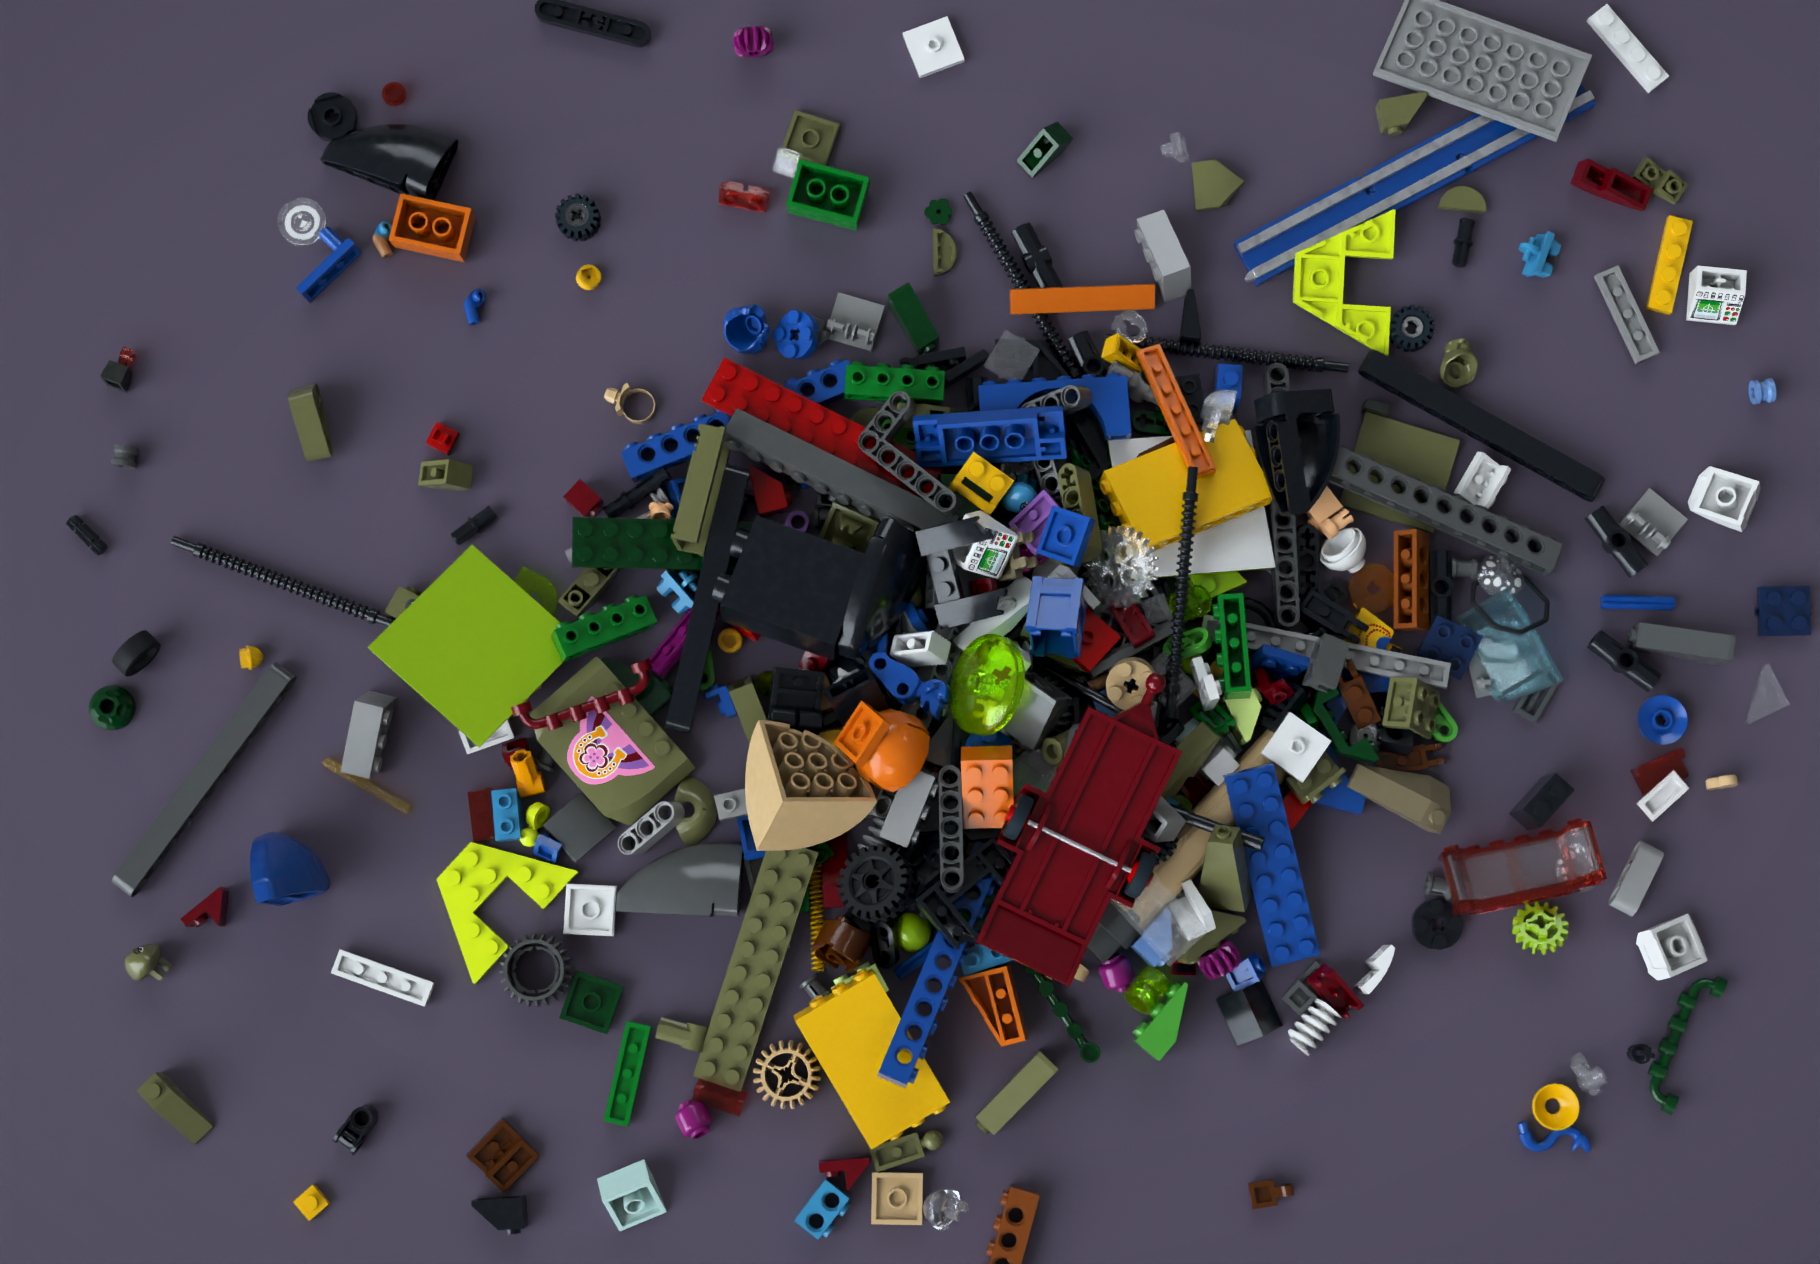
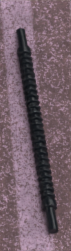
M971 191L966 193L963 197L975 216V223L981 226L980 231H984L983 236L988 237L986 241L988 243L991 242L990 248L995 249L993 253L998 254L997 259L1002 261L1000 265L1005 266V272H1009L1007 277H1011V283L1016 284L1014 288H1031V286L1026 285L1028 281L1023 280L1024 274L1019 273L1021 269L1016 268L1017 262L1012 261L1014 257L1009 256L1010 251H1006L1007 245H1003V239H999L1000 234L995 233L996 227H992L993 222L989 221L988 213L981 209ZM1044 313L1033 314L1032 318L1037 320L1035 324H1039V330L1044 331L1042 335L1047 336L1046 342L1051 343L1049 347L1054 348L1053 354L1058 355L1056 359L1061 360L1060 365H1064V370L1068 372L1071 379H1081L1082 371L1080 368L1075 367L1077 363L1072 362L1073 357L1068 355L1070 351L1065 350V344L1062 345L1063 339H1059V333L1054 332L1056 328L1051 327L1052 321L1047 320L1049 316L1044 315Z
M1106 334L1105 340L1112 336V334ZM1131 334L1130 337L1123 336L1141 349L1160 344L1163 352L1169 351V354L1176 352V355L1183 353V356L1188 353L1190 357L1196 354L1198 358L1200 355H1203L1204 358L1210 356L1211 359L1217 357L1218 360L1224 358L1225 361L1230 358L1232 362L1237 359L1239 363L1245 360L1246 364L1252 361V364L1259 362V365L1266 363V366L1281 363L1286 365L1288 369L1290 366H1293L1294 369H1297V367H1300L1301 370L1307 368L1308 371L1314 369L1315 372L1320 373L1323 370L1348 373L1349 363L1325 361L1323 357L1313 359L1310 356L1307 359L1305 355L1299 358L1298 354L1292 357L1290 353L1288 356H1285L1284 353L1278 355L1277 352L1271 354L1270 351L1264 353L1263 350L1258 353L1256 349L1251 352L1249 348L1243 351L1242 347L1236 350V347L1229 349V346L1222 348V345H1219L1217 348L1215 344L1209 347L1207 343L1205 346H1202L1200 342L1198 345H1194V342L1188 344L1187 341L1181 343L1180 340L1174 342L1173 339L1168 342L1166 338L1160 341L1159 337L1153 340V337L1146 339V336L1139 338V335Z
M1188 467L1186 492H1183L1182 497L1185 504L1182 505L1184 511L1181 512L1184 518L1180 520L1183 522V526H1180L1182 533L1179 534L1182 537V540H1179L1181 547L1178 548L1181 553L1177 555L1180 561L1176 563L1179 565V569H1176L1179 575L1175 577L1178 580V583H1175L1177 590L1174 591L1177 596L1173 598L1176 601V605H1173L1175 612H1172L1175 618L1171 620L1174 623V626H1171L1173 633L1170 634L1173 639L1169 641L1172 644V648H1169L1171 655H1168L1171 661L1167 663L1170 669L1167 670L1169 677H1166V679L1169 681L1165 686V692H1167L1165 718L1175 719L1177 694L1181 690V685L1178 684V681H1181L1179 674L1182 673L1179 668L1183 666L1180 663V660L1183 659L1181 652H1184L1181 646L1185 644V642H1182V638H1185L1183 631L1186 630L1183 625L1187 623L1184 620V616H1187L1185 609H1188L1185 603L1189 601L1186 595H1189L1187 588L1190 587L1187 581L1191 579L1188 577V573H1191L1189 566H1192L1189 560L1193 558L1190 552L1193 551L1191 545L1194 544L1191 538L1195 536L1192 534V530H1195L1193 523L1196 522L1193 516L1197 515L1194 509L1197 508L1195 502L1198 501V493H1196L1198 467Z
M173 536L171 540V545L192 552L194 557L200 559L204 557L205 561L210 559L211 563L217 562L218 566L224 564V568L230 567L231 571L236 569L237 573L243 572L245 576L249 574L250 578L256 576V580L262 579L263 583L269 581V585L275 584L276 588L282 586V590L289 589L290 593L295 591L296 595L301 593L303 598L308 596L309 600L314 598L316 603L321 601L322 605L327 603L329 608L334 606L335 610L340 608L341 612L347 611L348 615L353 613L354 617L360 616L361 620L366 618V621L371 624L379 623L388 627L396 620L380 614L378 609H369L368 606L362 607L361 603L356 605L355 601L349 602L348 598L343 600L342 596L337 598L335 593L331 595L329 591L324 593L322 588L317 590L316 586L311 588L309 583L304 585L303 581L298 583L297 579L291 580L290 576L285 578L284 574L278 575L277 571L271 573V569L265 570L264 566L258 568V564L252 565L251 561L245 563V559L239 561L237 556L232 558V554L226 556L224 551L219 553V549L213 551V548H207L206 544L200 542L195 544L177 536Z

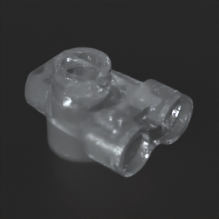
M1582 1053L1575 1054L1570 1059L1572 1063L1570 1067L1575 1075L1579 1077L1576 1079L1579 1087L1583 1092L1589 1091L1592 1096L1599 1094L1602 1091V1086L1608 1083L1604 1071L1599 1065L1590 1068Z

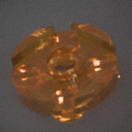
M1376 563L1366 564L1359 571L1354 572L1348 583L1349 598L1353 606L1357 609L1363 607L1372 614L1388 609L1394 602V574L1384 565ZM1371 582H1375V586L1380 587V591H1377L1375 595H1371V592L1367 591V587L1370 586Z

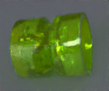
M1201 585L1190 586L1187 588L1189 595H1186L1189 601L1185 603L1188 606V609H1185L1187 616H1184L1186 621L1207 615L1212 606L1211 597L1206 588ZM1174 592L1170 593L1165 601V605L1171 615L1172 612H1175L1173 605H1176V601L1173 598L1177 595Z
M1145 966L1136 977V982H1132L1124 992V998L1138 1012L1150 1014L1158 1004V999L1165 995L1171 985L1166 976L1159 970L1151 966Z

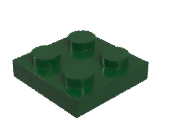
M576 970L559 1018L608 1034L624 986Z

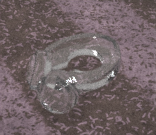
M1125 310L1121 315L1118 314L1110 328L1132 343L1141 342L1147 335L1146 322L1138 315V311ZM1129 320L1132 325L1138 326L1140 333L1136 336L1128 335L1126 332L1127 326L1123 321Z

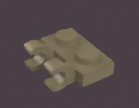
M1008 528L1018 534L1019 538L1000 579H998L999 582L1023 577L1022 569L1038 566L1037 556L1027 558V556L1020 557L1019 551L1020 544L1035 542L1033 532H1017V528Z

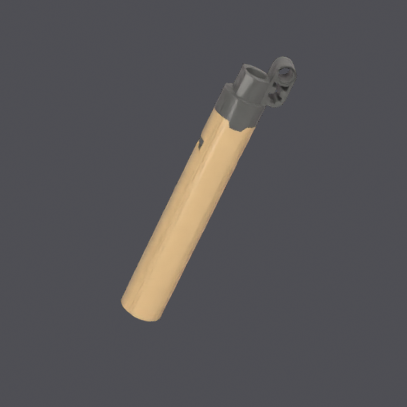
M1266 729L1239 758L1237 763L1240 766L1234 772L1271 763L1270 760L1260 753L1274 733ZM1274 764L1278 784L1280 785L1290 774ZM1224 781L1219 786L1215 784L1191 810L1192 813L1236 827ZM1184 825L1177 835L1178 842H1175L1177 845L1176 850L1171 849L1174 854L1171 857L1166 855L1167 860L1165 862L1160 859V864L1154 865L1152 871L1154 873L1149 886L1144 888L1137 899L1135 898L1133 907L1130 908L1114 899H1110L1087 946V949L1098 960L1105 963L1120 946L1127 950L1183 890L1182 883L1190 879L1192 880L1201 871L1207 843L1211 836L1210 832L1191 825Z

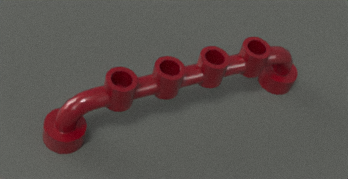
M650 659L632 664L630 666L633 674L639 673L640 679L637 684L540 719H533L530 716L529 711L533 710L530 701L513 706L511 710L514 717L519 715L523 724L533 729L548 727V730L551 731L563 727L562 721L571 718L574 723L587 718V712L595 710L596 714L611 710L609 704L619 701L620 706L635 701L633 696L643 692L648 686L650 680L648 669L653 667Z

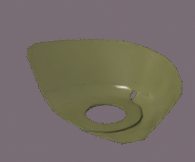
M687 776L679 784L674 802H678L681 805L685 802H690L694 805V814L689 818L684 817L676 825L679 836L684 844L692 846L702 841L711 831L716 822L718 812L715 798L711 791L695 777Z

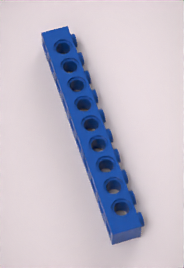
M842 359L833 361L826 369L820 371L817 368L806 373L807 376L799 380L791 378L785 381L783 387L821 406L828 405L844 398L846 365H850L849 360L843 361ZM827 378H835L837 384L834 387H827L824 385V381ZM805 387H812L815 390L814 394L809 397L802 395L801 392ZM716 409V413L709 416L706 414L697 416L693 419L692 423L685 426L683 423L677 424L670 428V432L665 434L655 433L647 438L648 441L640 444L633 442L624 447L625 450L620 452L632 481L635 483L643 480L663 466L665 469H670L691 460L693 450L696 451V448L694 446L695 443L688 441V437L691 433H699V423L710 426L720 423L726 427L731 416ZM669 442H677L678 448L675 451L668 452L665 450ZM654 451L655 457L651 461L643 460L644 453Z
M976 839L970 855L981 847L984 842ZM989 875L985 876L971 888L979 893L978 899H969L965 893L952 903L958 912H965L969 915L970 920L968 924L975 932L977 931V928L973 927L976 918L982 919L987 905L982 904L985 896L991 897L996 885ZM939 931L937 932L880 1067L878 1077L906 1088L908 1082L914 1083L919 1069L915 1068V1064L918 1058L924 1059L929 1045L924 1044L928 1034L934 1035L939 1023L934 1020L938 1011L942 1013L948 1001V998L944 997L947 988L953 989L958 977L954 973L957 964L963 965L968 953L963 950L966 943L959 944L960 949L956 950ZM939 958L948 959L950 967L948 969H941L937 965V960ZM936 981L940 984L941 990L933 993L928 990L927 983ZM921 1004L928 1005L931 1009V1014L921 1016L917 1011V1007ZM910 1028H917L921 1032V1038L912 1040L908 1037L907 1031ZM902 1051L908 1052L911 1055V1062L907 1064L899 1062L897 1054Z

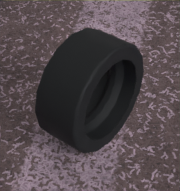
M147 630L140 631L122 644L114 654L112 663L126 677L133 676L144 669L155 658L161 644Z

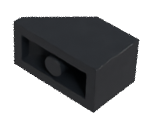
M526 1195L479 1198L471 1201V1206L497 1230H505V1234H519L521 1229L528 1226Z

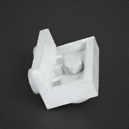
M1477 451L1454 494L1465 498L1466 502L1470 504L1482 505L1489 509L1494 504L1499 490L1506 483L1511 468L1499 465L1484 452Z

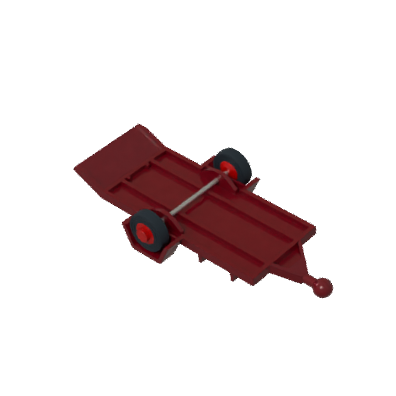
M1159 673L1150 674L1146 678L1145 686L1147 690L1141 702L1113 717L1089 706L1087 707L1078 728L1075 730L1070 745L1058 769H1056L1047 792L1045 793L1026 783L1019 791L1013 806L1009 807L998 837L997 844L1017 854L992 903L976 942L1067 986L1071 985L1086 948L1110 899H1114L1132 908L1135 898L1137 899L1144 888L1149 886L1154 875L1152 871L1156 861L1155 856L1160 852L1161 848L1142 839L1141 836L1182 754L1181 750L1158 739L1150 706L1155 695L1162 692L1166 686L1165 678Z

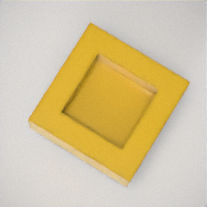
M315 1184L311 1185L293 1201L308 1221L314 1219L330 1204L329 1200Z

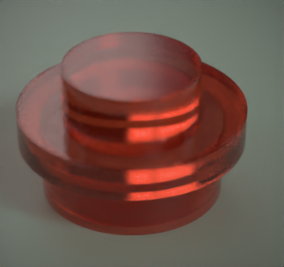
M391 82L384 86L382 98L390 106H399L406 99V90L400 83Z

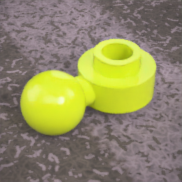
M535 802L526 810V822L529 826L521 831L522 839H520V842L526 847H533L535 845V841L539 836L537 830L543 827L549 818L550 808L541 802Z

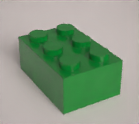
M799 159L786 202L787 213L858 231L870 189V177Z

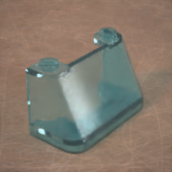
M1508 588L1478 604L1498 625L1521 630L1533 624L1519 600ZM1474 607L1455 618L1459 625L1483 636L1476 649V653L1492 680V687L1489 688V691L1496 701L1501 700L1503 703L1564 681L1563 676L1535 628L1522 635L1494 629Z

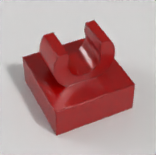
M436 422L425 443L449 456L460 434Z

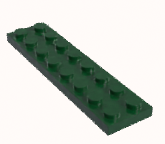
M572 518V568L701 571L704 557L677 550L671 539V533L674 534L673 528L675 520ZM739 521L737 530L743 528L750 531L753 522ZM731 556L728 571H734L738 561L737 558Z

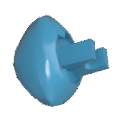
M1027 474L1018 475L1017 482L1012 483L1000 500V503L1006 510L1020 513L1037 496L1035 491L1037 480L1031 479L1027 481Z

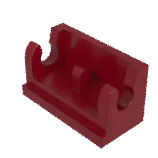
M1325 963L1306 979L1319 997L1344 1019L1350 1018L1348 1014L1350 1009L1360 1010L1364 1007V1004L1336 971Z

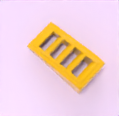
M1119 333L1105 340L1101 358L1111 364L1116 360L1131 371L1135 370L1139 373L1143 370L1138 365L1139 360L1136 356L1137 350L1140 349Z

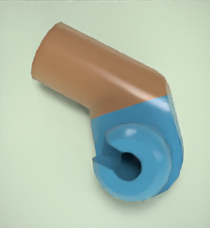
M382 221L378 224L373 235V243L383 259L393 255V251L388 244L392 224L388 221Z

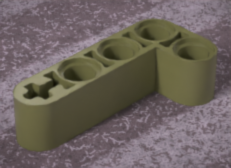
M1067 463L1060 468L1058 473L1063 509L1096 520L1081 562L1082 565L1099 557L1102 552V540L1091 475L1088 470ZM1050 558L1053 562H1056V563H1058V564H1061V565H1064V566H1067V567H1070V568L1075 567V566L1066 564V563H1064V562H1061V561H1058V560H1055V559Z

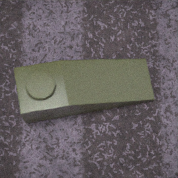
M164 1071L155 1072L136 1090L158 1114L194 1144H197L214 1127Z

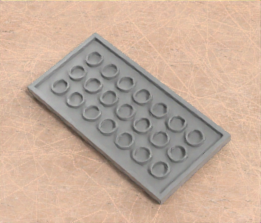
M1404 0L1376 64L1373 76L1417 92L1425 91L1428 96L1556 142L1592 55L1440 0Z

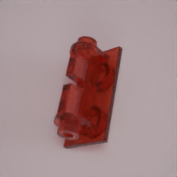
M730 181L722 182L721 186H719V204L752 211H767V200H769L770 191L766 190L765 187L749 185L748 190L743 191L744 184Z
M699 1078L692 1100L703 1102L705 1105L740 1116L748 1092L744 1090L739 1092Z

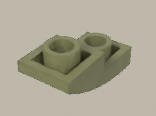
M1648 157L1641 160L1631 175L1632 178L1653 188L1652 193L1672 204H1676L1688 186V183L1673 171L1663 170Z

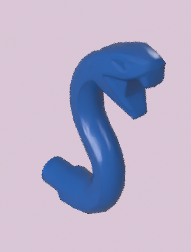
M1527 1121L1517 1123L1520 1131V1140L1529 1150L1537 1152L1546 1151L1557 1142L1560 1136L1571 1135L1574 1139L1571 1151H1574L1577 1147H1583V1152L1585 1153L1591 1151V1145L1586 1135L1573 1125L1564 1130H1552L1545 1140L1537 1142L1533 1138L1532 1130L1529 1129Z

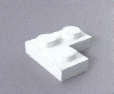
M1202 656L1193 658L1189 665L1204 712L1213 710L1220 699L1219 695H1222L1220 683L1218 680L1214 681L1210 667L1207 662H1203Z

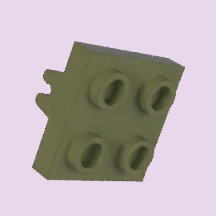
M835 499L819 538L865 553L880 520L873 516L863 515L857 508L843 505Z

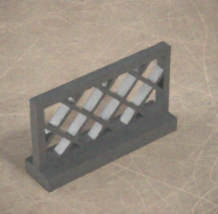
M1151 579L1092 611L1096 615L1101 613L1111 616L1108 625L1111 627L1114 616L1110 611L1106 610L1129 594L1131 597L1135 595L1134 601L1137 606L1150 609L1147 621L1153 627L1156 637L1135 649L1130 641L1125 644L1127 638L1125 633L1115 631L1121 637H1124L1122 645L1117 649L1111 648L1110 653L1106 654L1090 671L1089 676L1092 680L1105 673H1109L1111 667L1118 661L1128 657H1138L1171 637L1170 634L1173 633L1171 626H1174L1171 620L1174 618ZM1146 588H1149L1153 595L1151 605L1137 601L1139 592ZM1155 600L1158 603L1159 607L1154 606ZM1152 610L1163 612L1167 621L1160 625L1150 623Z

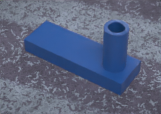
M329 226L320 231L319 237L333 252L296 287L309 303L362 253L349 238L344 241Z

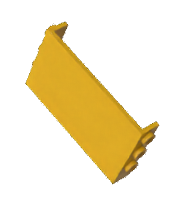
M1236 419L1200 432L1217 470L1213 474L1197 478L1196 493H1198V501L1195 502L1197 508L1194 509L1197 515L1193 516L1196 522L1193 523L1195 530H1192L1194 535L1266 506L1273 499L1263 469L1257 461L1256 451L1252 446H1249L1245 431L1241 425H1238ZM1176 443L1107 469L1100 478V489L1104 495L1108 496L1111 502L1112 513L1120 519L1122 532L1126 538L1130 539L1138 557L1182 540L1179 534L1182 533L1180 526H1183V522L1180 520L1184 518V515L1181 514L1184 511L1182 505L1185 504L1182 497L1183 492H1186L1188 469Z
M864 969L853 976L854 979L847 984L842 982L831 989L832 992L825 997L820 995L809 1002L810 1006L794 1014L793 1017L872 1150L889 1139L895 1140L899 1138L903 1131L910 1126H919L925 1121V1117L930 1114H938L944 1111L950 1101L925 1058L923 1060L918 1058L915 1068L919 1069L914 1083L908 1082L906 1088L877 1076L901 1018L873 969L868 971ZM907 1031L908 1037L913 1040L909 1031ZM902 1051L897 1054L899 1062L903 1064L911 1062V1055L908 1052Z

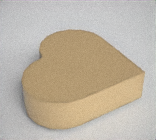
M1724 775L1706 779V789L1733 788L1738 785L1737 776Z

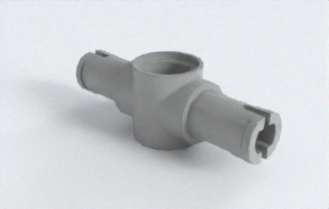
M1116 360L1110 365L1107 374L1121 373V376L1127 375L1128 396L1133 401L1141 403L1146 400L1158 405L1143 370L1139 373L1135 370L1131 371Z

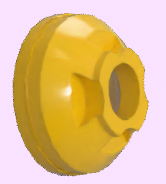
M1556 1083L1548 1084L1541 1087L1534 1095L1532 1111L1536 1120L1545 1128L1557 1131L1564 1130L1570 1127L1578 1117L1579 1100L1569 1087ZM1552 1098L1556 1099L1559 1103V1110L1554 1114L1548 1113L1545 1108L1547 1100Z

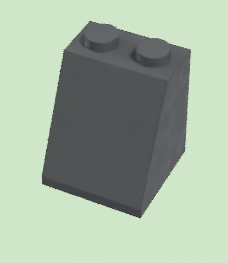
M1033 670L1016 672L993 722L999 726L998 730L1007 736L1012 735L1018 739V744L1029 751L1031 749H1040L1043 741L1048 738L1072 698Z

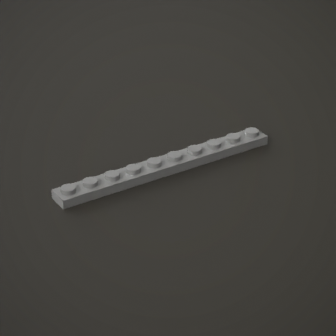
M1204 614L1201 627L1207 629L1212 636V643H1215L1214 629L1219 628L1218 619H1213V616ZM1246 623L1248 650L1256 651L1263 644L1309 657L1310 661L1315 642L1320 638ZM1350 643L1343 669L1348 670L1346 660L1352 658L1358 672L1388 678H1418L1430 686L1447 688L1451 667L1449 662Z

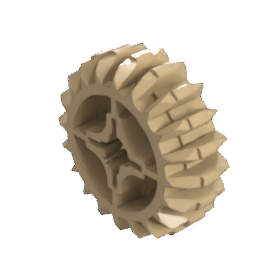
M781 1040L779 1041L780 1049L776 1050L774 1044H770L771 1054L765 1050L761 1052L766 1058L765 1061L759 1058L755 1061L757 1064L762 1065L761 1069H753V1073L760 1074V1078L753 1079V1082H761L763 1085L757 1088L756 1091L760 1093L765 1089L767 1094L762 1099L766 1101L770 1096L773 1097L771 1102L773 1107L780 1100L781 1109H785L787 1101H790V1107L794 1109L796 1106L794 1100L797 1099L802 1106L805 1104L802 1096L805 1095L808 1099H812L813 1095L808 1090L817 1091L819 1088L817 1085L812 1084L813 1080H821V1076H814V1072L821 1070V1067H812L811 1063L818 1059L816 1056L810 1060L807 1056L812 1051L810 1048L804 1053L801 1052L803 1043H799L797 1049H794V1041L789 1040L788 1048H785L784 1042ZM779 1054H792L785 1066L775 1065L770 1062ZM799 1058L803 1060L807 1067L808 1079L802 1078L796 1072V1064ZM793 1062L791 1074L799 1079V1081L788 1079V1082H784L783 1086H781L783 1075L775 1070V1068L780 1071L782 1069L786 1070V1067L789 1068ZM767 1070L778 1077L779 1082L775 1091L768 1084ZM789 1083H795L804 1087L802 1091L795 1095H782Z

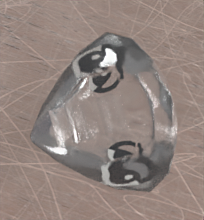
M949 1189L936 1190L930 1193L923 1204L925 1218L939 1231L947 1230L954 1220L959 1222L961 1220L960 1211L969 1212L968 1204L959 1199V1192Z

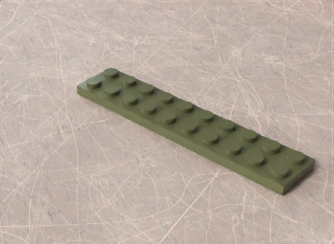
M806 847L794 850L765 852L705 1037L703 1050L700 1053L693 1074L694 1077L739 1092L742 1091L819 851Z

